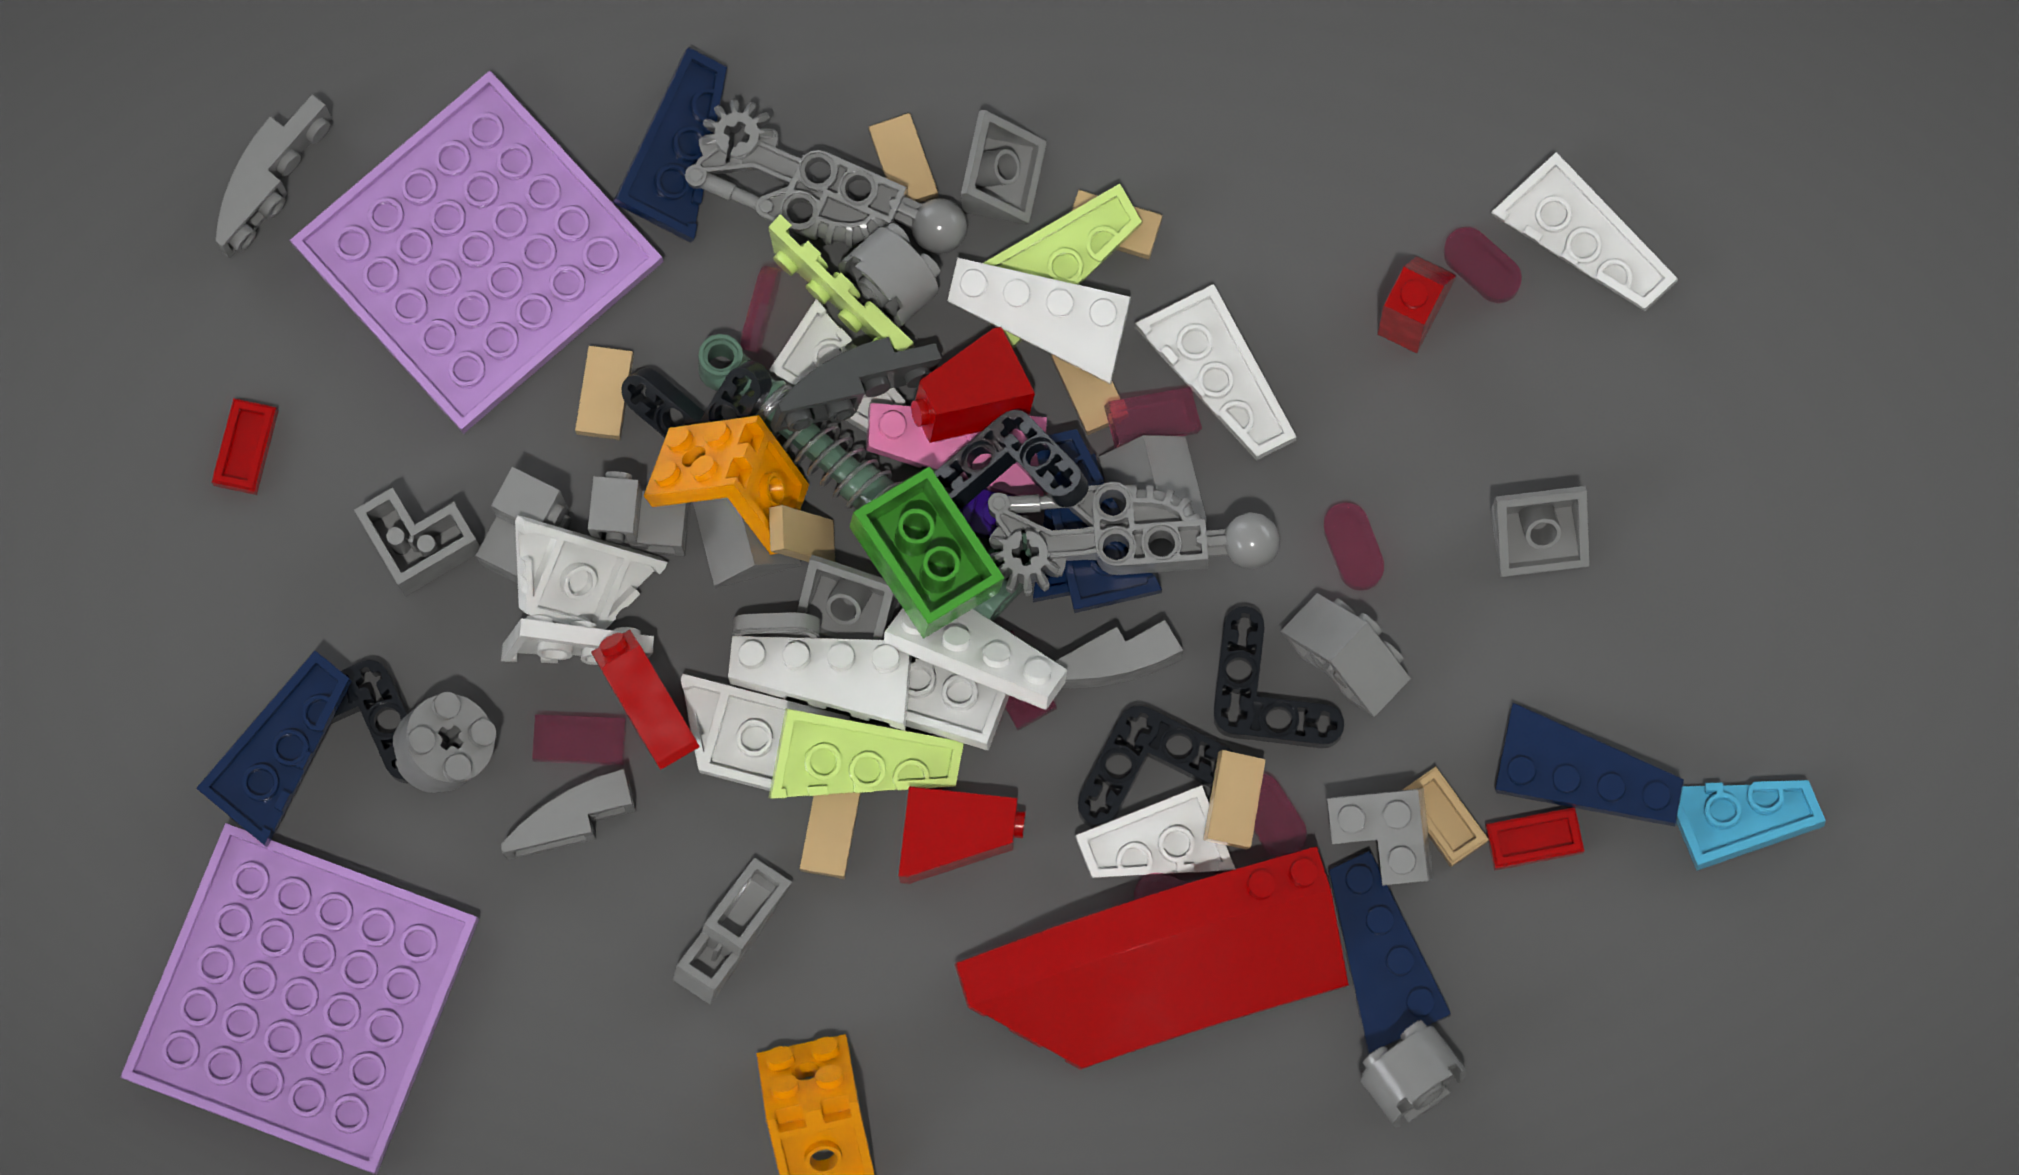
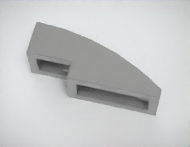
M1163 620L1128 641H1125L1116 626L1055 662L1067 669L1066 682L1062 688L1101 687L1127 682L1168 667L1182 660L1183 649L1167 622Z
M621 769L595 777L567 790L543 805L523 821L501 843L504 856L507 860L594 840L596 837L592 824L593 821L635 812L636 809L629 778L625 770Z
M754 857L704 923L701 934L677 964L673 981L711 1005L768 923L792 882Z

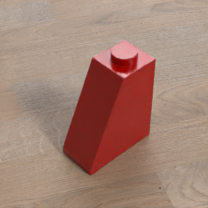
M1418 256L1412 259L1403 267L1384 304L1378 335L1418 353L1456 275Z
M998 327L987 332L921 379L916 399L911 403V413L915 424L918 427L922 426L929 443L982 432L1007 411L1022 410L1030 415L1035 392L1002 327Z
M629 629L623 634L615 633L605 638L599 644V648L593 650L591 654L659 769L662 770L699 748L700 746L631 630Z
M909 787L899 867L900 883L911 884L1012 851L1014 838L1023 839L1026 812L1018 811V799Z

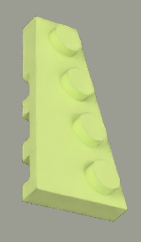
M1118 184L985 261L984 264L1080 285L1143 223L1121 184ZM1003 330L1012 349H1014L1022 341L1021 338Z
M781 214L769 225L773 251L776 254L773 259L777 265L790 276L797 272L808 282L805 286L806 289L820 303L825 304L827 301H830L841 311L838 317L849 329L855 333L861 329L873 341L889 337L894 352L914 348L913 341L871 301H867L864 305L858 301L861 294L854 287V284L842 273L835 272L831 275L826 271L829 268L827 263L820 256L821 253L809 241L800 246L790 236L789 228L792 225Z
M785 708L768 798L908 790L909 787H954L957 782L964 743L937 736Z

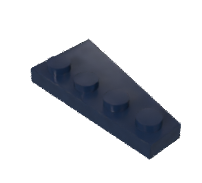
M688 47L678 63L612 203L691 243L695 239L696 220L704 189L692 188L685 179V172L688 167L695 165L698 159L703 156L699 146V139L705 135L713 134L712 131L704 127L703 122L705 119L717 121L714 108L720 105L727 67Z
M1077 429L1048 435L1078 465L1088 481V486L1104 484L1103 477ZM1043 450L1036 453L1039 466L1047 462L1051 451ZM1060 472L1054 476L1058 484L1065 489L1072 484ZM1112 497L1104 500L1100 505L1101 510L1107 515L1115 516L1121 513ZM1069 508L1049 509L1054 530L1089 527L1071 512ZM1117 541L1110 542L1103 550L1105 555L1113 560L1122 559L1129 552L1125 544ZM1097 560L1066 561L1064 573L1074 613L1162 593V588L1153 573L1112 575L1103 571L1098 565Z
M315 650L196 789L265 847H268L352 681Z
M1515 703L1512 704L1495 788L1496 793L1676 826L1684 779Z
M1368 851L1330 869L1328 872L1344 939L1346 957L1356 994L1367 1053L1370 1055L1383 1046L1387 1047L1401 1040L1400 1035L1414 1023L1422 1020L1428 1027L1449 1017L1451 1012L1388 886L1382 885L1381 872L1371 852Z

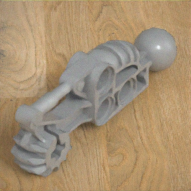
M737 99L731 100L730 107L732 113L726 115L720 105L714 108L720 121L717 123L711 119H705L703 125L715 134L705 135L699 139V146L703 156L698 159L695 165L688 167L685 172V179L692 188H702L729 201L732 199L753 208L762 219L771 223L781 214L792 225L789 228V231L792 233L803 235L815 241L818 237L824 238L825 244L833 245L834 242L846 243V247L853 248L855 243L863 242L878 227L886 228L889 224L897 221L912 228L913 237L923 249L931 253L943 254L959 247L967 233L966 215L961 207L951 200L937 198L921 204L906 197L908 194L907 187L828 152L820 150L810 151L802 158L777 149L778 132L770 128L762 129L771 120L770 116L765 112L754 118L757 106L753 102L747 104L743 113H741L740 104ZM741 128H744V132L749 139L748 142H739L736 147H733V143L728 135L730 132L738 133ZM822 162L830 166V176L823 183L817 184L808 180L807 172L811 165ZM756 170L789 186L758 197L714 174ZM857 180L868 182L871 185L870 195L863 201L850 199L847 196V190L852 182ZM800 202L808 203L813 208L812 217L802 224L794 223L789 219L790 209L793 205Z
M1119 482L1088 486L1087 494L1083 500L1071 507H1060L1048 496H1039V494L1007 496L1004 493L998 492L990 496L988 500L989 513L996 519L998 527L989 538L991 547L998 552L989 555L996 566H999L998 569L1004 576V579L1009 577L1006 591L1013 593L1018 584L1021 583L1023 584L1025 596L1032 595V583L1037 582L1043 591L1048 590L1050 584L1045 574L1051 577H1061L1066 567V561L1097 560L1100 568L1112 575L1208 569V557L1228 556L1233 563L1242 568L1256 569L1266 566L1275 558L1280 548L1281 538L1278 528L1271 519L1262 514L1252 512L1238 515L1229 522L1226 529L1206 531V521L1202 519L1200 514L1194 513L1191 507L1192 500L1187 497L1183 499L1174 495L1175 490L1168 489L1166 493L1154 490L1153 485H1147L1146 490L1137 489V485H1123ZM1111 497L1118 498L1125 504V509L1118 515H1107L1100 508L1104 500ZM1069 508L1071 512L1089 527L1051 531L1017 514L1041 512L1040 510ZM1022 530H1026L1027 549H1030V554L1033 556L1031 557V565L1027 566L1022 565L1019 558L1021 550H1023ZM1164 538L1173 544L1174 549L1167 556H1156L1149 550L1150 543L1155 539ZM1117 541L1125 544L1129 552L1124 558L1113 560L1108 558L1103 550L1110 542Z

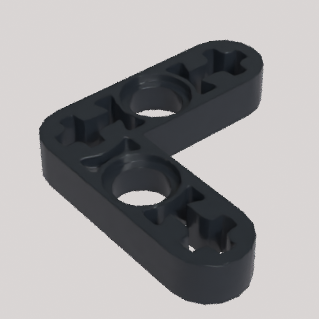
M756 361L744 362L727 375L705 412L653 369L644 368L628 376L623 381L621 390L622 397L629 408L663 437H666L668 429L676 427L670 419L669 412L671 408L681 412L685 419V425L725 420L722 415L723 405L730 406L736 412L737 418L756 416L770 393L772 380L768 370L762 364ZM746 376H748L752 380L750 383L752 390L741 396L738 393L743 391L747 385L748 380ZM642 384H644V385L646 386L645 395H646L647 397H645V396L642 394V391H643V386H642ZM660 399H663L664 403L657 408V406L662 403Z
M1022 410L1007 411L999 416L934 472L944 488L949 487L953 489L949 496L959 510L1015 463L1060 507H1071L1083 500L1088 491V481L1078 465ZM1012 430L1022 431L1027 440L1021 444L1014 435L1010 434ZM1043 450L1051 451V455L1046 463L1040 466L1030 465L1031 459L1036 453ZM982 454L992 455L991 461L986 467L979 470L972 469V463L978 456ZM963 471L969 478L966 481L960 475ZM1058 472L1068 482H1072L1066 489L1059 485L1054 478Z
M1247 606L1232 610L1226 617L1223 630L1213 715L1217 730L1224 736L1238 739L1313 748H1329L1335 745L1341 739L1344 730V719L1336 708L1326 704L1257 696L1265 629L1264 620L1258 611ZM1241 618L1250 619V626L1257 628V632H1249L1246 650L1255 648V655L1243 650L1227 651L1228 646L1237 649L1239 632L1238 630L1231 629V626L1239 625ZM1236 660L1246 662L1252 669L1251 678L1242 684L1232 682L1226 675L1227 666ZM1223 689L1235 694L1251 693L1249 699L1241 695L1239 712L1247 715V719L1239 720L1237 727L1228 726V718L1221 717V712H1229L1232 694L1223 696ZM1281 709L1290 715L1292 724L1287 731L1276 733L1268 728L1266 716L1273 710ZM1298 712H1306L1304 722L1318 723L1320 716H1328L1329 724L1336 726V730H1329L1327 737L1322 738L1318 736V729L1304 727V736L1295 735L1299 725Z
M373 660L362 661L342 670L341 672L352 682L330 725L361 711L386 769L395 780L400 783L409 784L402 777L398 768L395 769L397 759L393 744L387 750L384 747L385 744L393 743L394 732L382 733L376 727L377 717L383 711L394 710L399 713L401 720L407 715V711L390 674L382 664ZM371 671L375 677L382 676V679L376 682L382 698L385 699L391 694L392 699L379 701L368 710L366 705L374 704V698L366 687L359 688V685L365 682L363 674Z
M1133 706L1127 709L1120 717L1080 794L1078 801L1079 816L1086 825L1093 828L1115 820L1147 757L1212 788L1214 778L1211 776L1212 768L1209 765L1200 761L1199 770L1190 767L1198 757L1200 746L1208 748L1204 753V758L1212 762H1217L1219 751H1234L1148 707ZM1140 717H1144L1147 719L1146 727L1151 732L1149 735L1141 733L1138 736L1134 749L1142 750L1139 756L1128 747L1115 745L1118 739L1127 744L1131 736V727L1127 725L1129 720L1137 722ZM1174 736L1186 737L1192 744V752L1185 759H1174L1166 751L1167 742ZM1115 755L1125 756L1132 765L1131 772L1123 779L1112 778L1105 769L1106 762ZM1100 778L1109 787L1122 789V791L1117 796L1111 790L1106 798V807L1110 809V812L1108 814L1100 812L1097 818L1090 816V806L1086 802L1088 799L1096 801L1099 798L1103 785H1097L1095 782Z

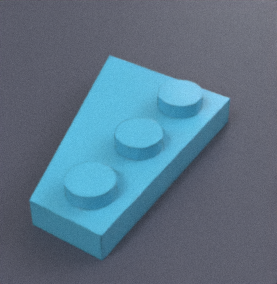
M1809 780L1763 781L1753 782L1752 785L1705 783V786H1683L1676 822L1696 871L1822 828L1825 826L1826 820Z

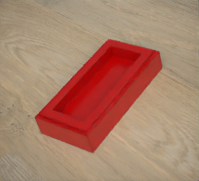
M233 398L211 482L214 486L257 495L279 412L276 407Z
M1575 807L1490 823L1485 826L1494 871L1579 855L1585 851Z

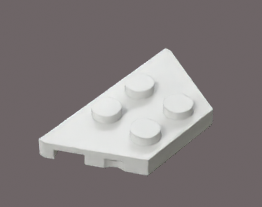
M517 515L515 520L519 608L529 615L548 616L557 623L570 625V623L575 621H587L596 624L597 629L606 630L614 622L619 611L628 607L640 595L636 589L654 571L660 575L668 563L661 557L523 516Z
M682 674L681 677L690 729L700 746L695 750L699 772L770 791L785 708L851 720L846 715L686 674Z

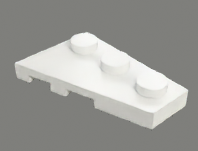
M816 299L769 369V374L778 381L784 380L791 387H794L807 374L824 362L856 346L852 343V339L848 334L838 327L827 314L826 309ZM891 388L886 393L876 397L864 395L857 412L845 421L867 433L868 407L870 403L906 406V401L895 388Z
M1202 785L1075 835L1091 878L1235 869L1226 845L1203 840L1209 802Z

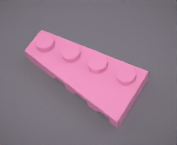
M870 403L868 407L866 451L918 468L930 466L932 470L936 471L981 432L929 443L922 426L918 427L913 420L911 406ZM1030 416L1046 433L1047 417ZM1014 429L1010 433L1021 444L1027 440L1022 431ZM982 454L978 456L972 463V469L979 470L986 467L990 463L992 455ZM1036 454L1031 459V466H1039ZM1016 463L987 487L988 491L1011 496L1034 494L1044 496V492ZM964 471L960 474L965 481L969 479Z

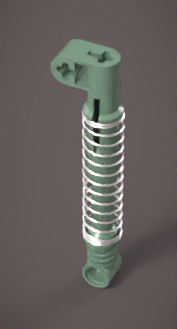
M724 334L710 336L704 340L699 349L698 372L700 379L712 390H719L727 375L734 368L744 362L751 361V359L742 352L741 345L731 336ZM722 356L728 358L732 363L727 368L718 369L709 362L715 357ZM746 376L748 380L747 385L743 391L738 393L741 396L752 390L750 388L752 380L748 376ZM772 377L770 393L756 416L759 415L767 427H771L770 424L778 404L793 388L784 380L775 381ZM827 420L823 421L821 428L813 423L810 427L797 432H790L788 429L772 431L775 438L782 434L787 439L782 446L785 452L793 445L800 450L794 459V464H799L806 456L813 461L807 471L808 476L812 475L819 467L826 472V475L820 482L821 487L827 485L832 478L840 484L834 491L833 498L841 495L848 501L846 509H850L853 506L859 509L902 483L891 481L892 473L890 470L881 472L878 469L879 462L877 459L865 460L866 451L864 448H857L851 451L853 439L851 437H843L838 440L840 428L837 425L825 429ZM835 429L836 434L832 440L826 433ZM848 440L849 445L845 451L839 444ZM861 451L862 456L858 462L852 455ZM1022 533L1023 550H1021L1020 556L1024 558L1022 565L1027 566L1031 565V557L1033 556L1030 554V549H1027L1026 534ZM991 548L988 554L995 553L998 551ZM1004 579L998 594L973 609L994 621L1023 591V584L1019 583L1013 593H1009L1006 591L1008 580Z

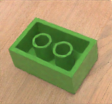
M930 466L853 512L849 528L923 639L999 593L1004 576Z

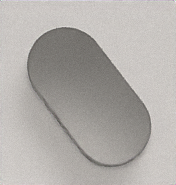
M798 612L742 614L733 619L732 636L819 638L821 620L816 616Z

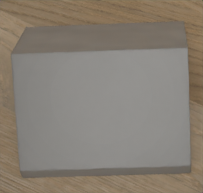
M980 110L961 191L963 212L1020 224H1029L1047 141L986 110Z
M1142 435L1099 456L1105 483L1119 482L1123 485H1137V489L1145 490L1147 485H1153L1154 490L1165 493L1168 489L1175 490L1174 495L1181 499L1187 497L1192 500L1191 507L1194 513L1200 514L1202 519H1205L1207 522L1186 436ZM1113 498L1120 511L1123 512L1125 504L1120 499Z
M1585 486L1495 497L1490 512L1501 577L1589 567L1588 510Z
M728 498L693 502L715 588L801 566L799 559L781 554L770 555Z
M812 554L797 612L810 614L821 620L819 638L884 640L885 630L891 623L898 600L883 578Z

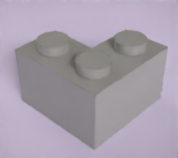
M512 467L491 505L496 518L475 556L481 566L518 584L515 529L517 515L567 530L571 517L567 516L569 509L559 489Z
M610 471L605 473V477L593 476L588 531L591 537L650 554L685 556L690 502L652 507L643 496L645 491H642L639 481L632 479L631 474Z
M393 487L354 509L405 597L471 559L480 548L454 502L417 524H414Z
M1316 593L1281 630V633L1303 660L1328 674L1350 703L1373 717L1411 679L1400 665L1404 660L1402 655L1386 641L1383 642L1378 635L1382 630L1378 624L1364 613L1359 617L1356 616L1354 611L1338 598L1332 602Z
M1424 788L1338 796L1327 799L1332 844L1378 840L1382 885L1422 882L1433 879Z

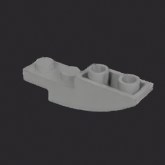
M313 94L284 127L270 116L242 154L223 197L216 232V243L223 254L229 259L236 251H244L253 242L256 236L255 230L266 218L272 219L280 212L285 204L284 198L288 193L279 178L282 175L287 176L292 173L301 160L300 154L311 142L313 144L319 142L329 130V122L332 120V117L326 105Z

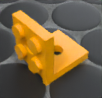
M757 415L670 427L643 496L652 507L728 498L769 554L772 555L778 553L771 552L769 508L784 505L801 510L809 483L761 417Z
M846 1034L822 1037L815 1041L787 1047L779 1046L768 1051L756 1053L766 1121L779 1175H875L859 1107ZM806 1077H813V1078L808 1079V1080H801V1079L806 1078ZM820 1150L834 1152L830 1158L825 1160H816L811 1157Z

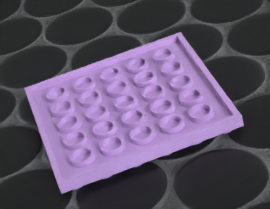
M491 71L482 76L290 239L296 250L463 434L664 262L662 256Z
M225 823L120 1077L377 1175L479 919L471 914L271 840L268 847H265L249 832Z

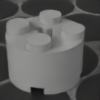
M891 223L886 228L878 227L839 263L838 267L839 272L845 277L850 274L855 283L854 287L861 294L858 301L862 305L867 301H871L900 328L938 294L939 288L935 278L941 272L936 262L925 253L919 255L908 244L909 238L901 227Z
M443 692L432 696L407 714L394 732L393 747L395 749L397 759L395 763L398 771L408 783L424 792L436 793L458 789L478 775L490 761L496 738L495 726L481 707L466 697L452 692ZM442 740H445V742L447 743V750L443 749L440 746Z
M1422 1020L1408 1027L1400 1035L1403 1041L1389 1051L1383 1046L1375 1050L1363 1061L1367 1069L1362 1073L1363 1076L1360 1082L1394 1127L1400 1126L1401 1116H1404L1409 1123L1429 1111L1450 1094L1445 1085L1453 1078L1460 1084L1468 1073L1433 1026L1427 1027Z

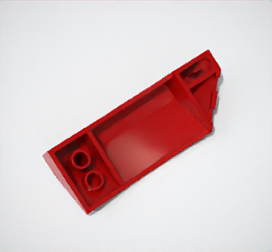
M1317 846L1145 896L1052 927L955 963L957 975L969 1009L983 1017L988 1016L1008 1027L1009 1031L1030 1043L1050 1050L1066 1059L1065 1062L1079 1070L1183 1035L1338 990L1349 985L1332 892Z

